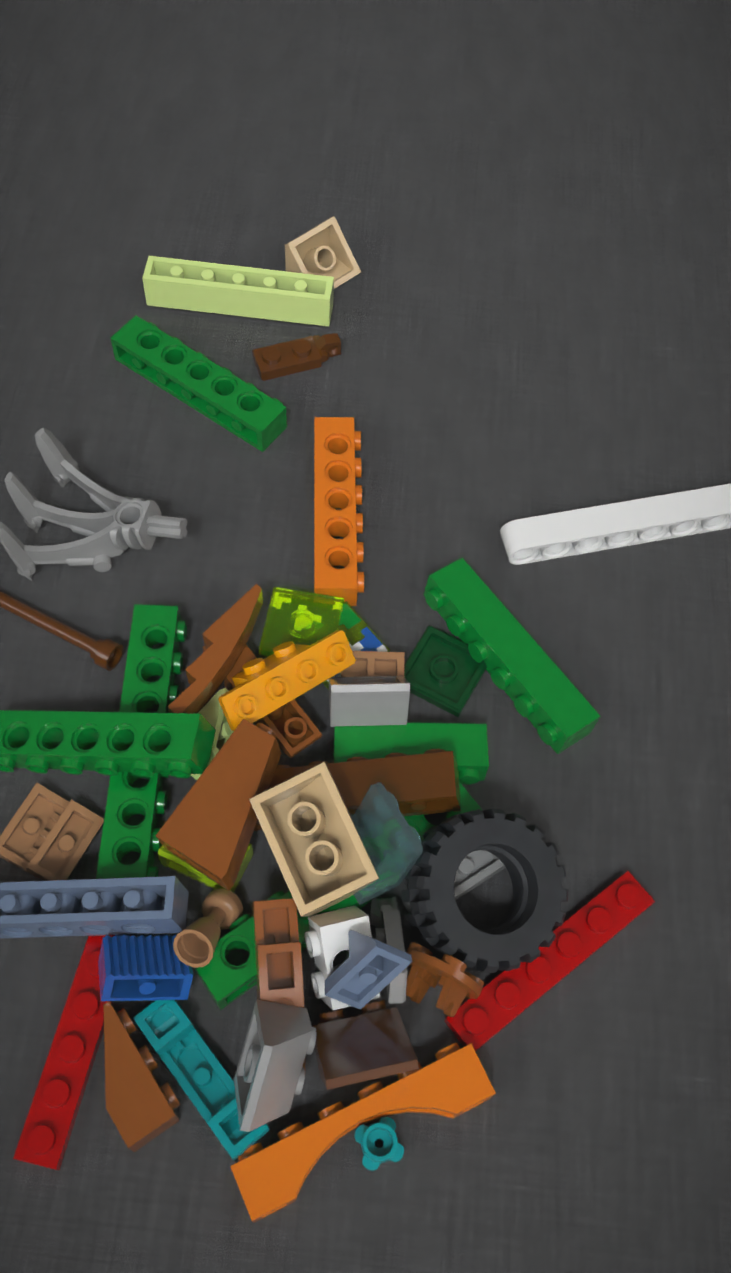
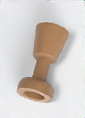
M223 888L211 891L202 903L203 917L195 920L174 938L173 948L175 954L187 966L198 968L209 964L213 958L221 930L229 929L242 916V902L232 891Z

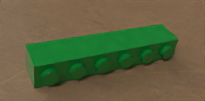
M463 558L429 575L423 594L428 606L440 614L454 636H458L462 642L468 644L469 653L476 662L481 663L484 661L486 663V670L491 675L493 683L499 689L504 690L514 702L517 712L531 722L536 728L540 739L546 745L551 746L558 755L591 733L601 717L599 713Z

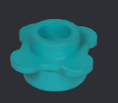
M382 1117L379 1123L369 1127L360 1125L355 1131L354 1138L361 1145L364 1154L362 1164L367 1170L375 1171L380 1164L387 1161L399 1162L404 1155V1147L398 1143L395 1133L396 1123L390 1117ZM381 1139L383 1147L377 1148L375 1141Z

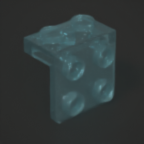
M380 782L370 786L356 813L350 815L380 878L354 894L359 905L399 886L423 852L418 832L414 827L409 826L399 810L396 798Z

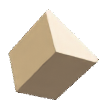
M335 216L330 217L285 244L287 272L334 277V289L361 273Z

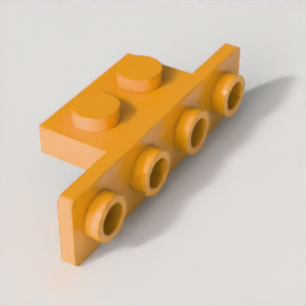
M336 630L311 645L294 644L293 641H288L273 648L274 654L265 659L257 658L245 663L242 666L243 671L231 677L235 688L218 698L230 729L234 731L243 718L250 723L258 721L355 664L356 660L343 630Z

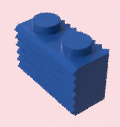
M125 934L115 935L112 938L109 935L103 937L98 960L100 1001L187 1000L193 979V970L191 966L181 962L175 954L173 943L176 934L174 936L163 934L156 937L149 935L146 938L143 935L136 937L135 935L129 936Z

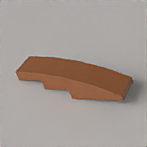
M255 584L202 633L207 650L185 669L190 686L167 706L170 713H197L210 700L229 674L252 633L263 605L262 588L259 585Z

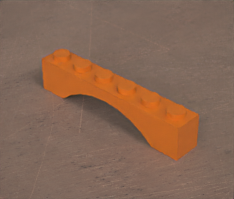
M457 1042L435 1053L437 1061L422 1068L420 1062H418L419 1069L397 1074L399 1080L386 1087H383L381 1081L364 1088L357 1093L360 1100L345 1108L342 1101L323 1109L318 1113L320 1121L304 1128L302 1122L285 1128L278 1133L280 1141L265 1149L261 1142L250 1146L238 1157L239 1162L230 1167L252 1222L255 1223L295 1202L305 1179L320 1157L340 1138L358 1126L383 1116L407 1112L429 1113L453 1119L490 1100L496 1092L472 1044L460 1049Z

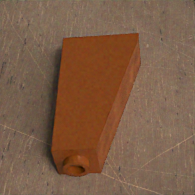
M244 718L156 834L164 849L228 891L235 884L258 820L249 799L269 789L281 756L276 733L263 723L258 722L255 726Z

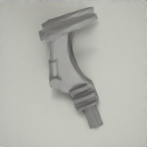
M41 428L35 434V441L45 464L54 476L53 479L62 488L72 480L90 495V499L106 512H76L47 505L39 501L16 474L8 472L6 475L5 485L8 493L23 516L24 522L36 533L41 527L43 520L71 528L72 532L88 536L80 540L57 545H24L5 524L0 522L1 544L17 566V572L31 581L33 580L32 575L36 572L35 565L37 564L94 565L96 571L106 572L112 567L111 557L121 555L128 547L131 549H141L143 547L144 549L151 550L156 536L182 539V537H186L188 532L186 529L188 522L185 518L162 516L160 508L155 501L118 496L90 480L79 471L78 463L71 457L63 444L51 431L45 428Z

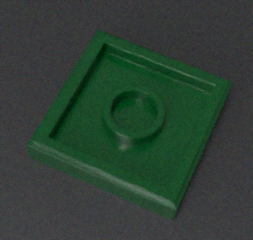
M429 625L404 664V677L410 683V693L459 718L483 677L487 666L484 661L478 663L471 657L468 644Z

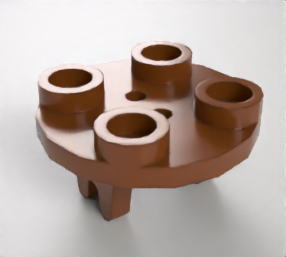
M414 942L410 943L406 953L412 956V963L408 966L411 970L407 978L406 996H409L411 1001L418 1004L421 1003L429 987L435 989L436 985L442 987L436 1007L444 1010L445 1015L454 1017L465 997L470 999H477L479 997L484 982L478 977L465 972L467 967L465 963L447 954H444L441 960L432 957L433 953L427 948Z

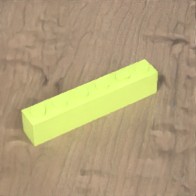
M148 256L142 277L148 306L330 326L334 297V277Z

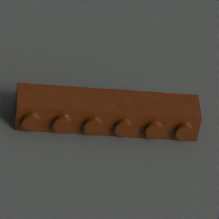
M430 749L425 751L424 754L416 755L391 753L386 755L385 758L378 759L352 757L347 759L346 762L339 763L314 761L309 763L308 766L301 767L277 765L269 787L271 789L325 762L353 821L461 811L458 765L454 752L443 749ZM257 820L254 831L263 830L259 820Z

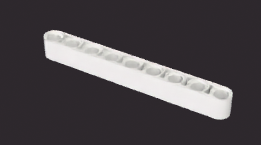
M731 483L516 519L503 525L500 529V535L509 562L514 565H522L731 528Z

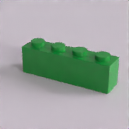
M407 723V725L334 727V763L346 762L347 759L352 757L378 759L385 758L386 755L391 753L416 755L424 754L425 751L430 749H443L454 752L458 765L459 782L464 785L484 781L489 768L487 724Z

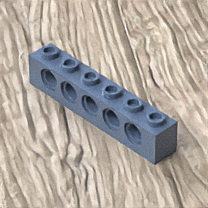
M176 876L0 882V938L179 933L186 928L189 892Z

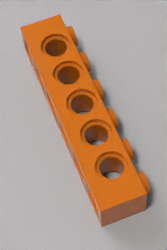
M314 417V601L344 605L346 603L348 606H357V593H364V572H357V563H363L364 554L363 542H357V534L363 533V513H356V505H362V485H356L355 478H361L362 471L361 458L355 457V451H361V431H354V417ZM334 566H343L345 568L337 569Z

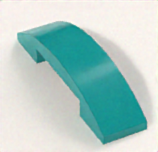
M155 1000L133 1018L233 1161L270 1130L264 1124L250 1132L240 1131L234 1081L175 1000Z

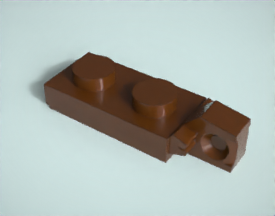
M337 333L324 334L321 337L320 335L308 336L253 349L252 356L261 380L266 381L322 367V363L327 361L329 357L341 355V341Z

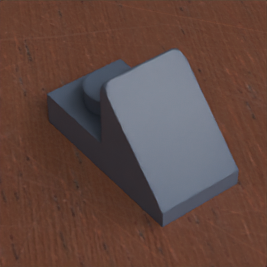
M350 929L348 932L349 958L324 981L325 995L361 1010L412 963V956Z

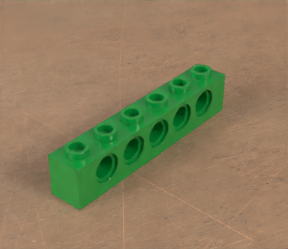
M135 315L110 337L115 360L261 452H264L287 428L286 407L278 399L269 397L259 391L252 383L245 382L233 375L226 367H220L210 361L203 353L196 352L187 347L177 337H171L161 331L154 323L147 322Z
M0 710V771L13 772L15 768H26L31 772L44 774L48 773L49 769H59L68 774L80 775L83 773V770H89L107 776H116L119 771L131 772L141 777H152L154 773H167L177 778H190L191 774H202L209 765L216 729L200 713Z

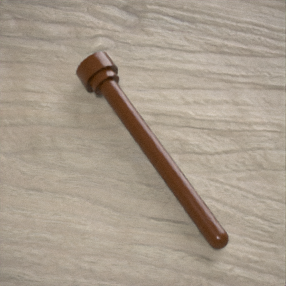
M0 591L1 608L89 652L96 665L111 671L120 662L124 652L123 645L109 638L95 640Z

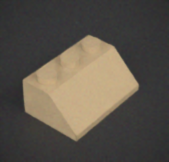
M325 762L249 799L301 916H313L349 898L380 879Z

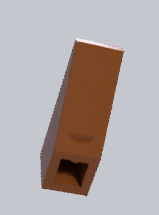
M109 1001L104 1004L106 1110L128 1149L136 1152L180 1121L174 1109L181 1104L168 1082L162 1086L158 1084L152 1071L159 1066L146 1044L138 1049L130 1034L137 1029L125 1008L117 1012Z

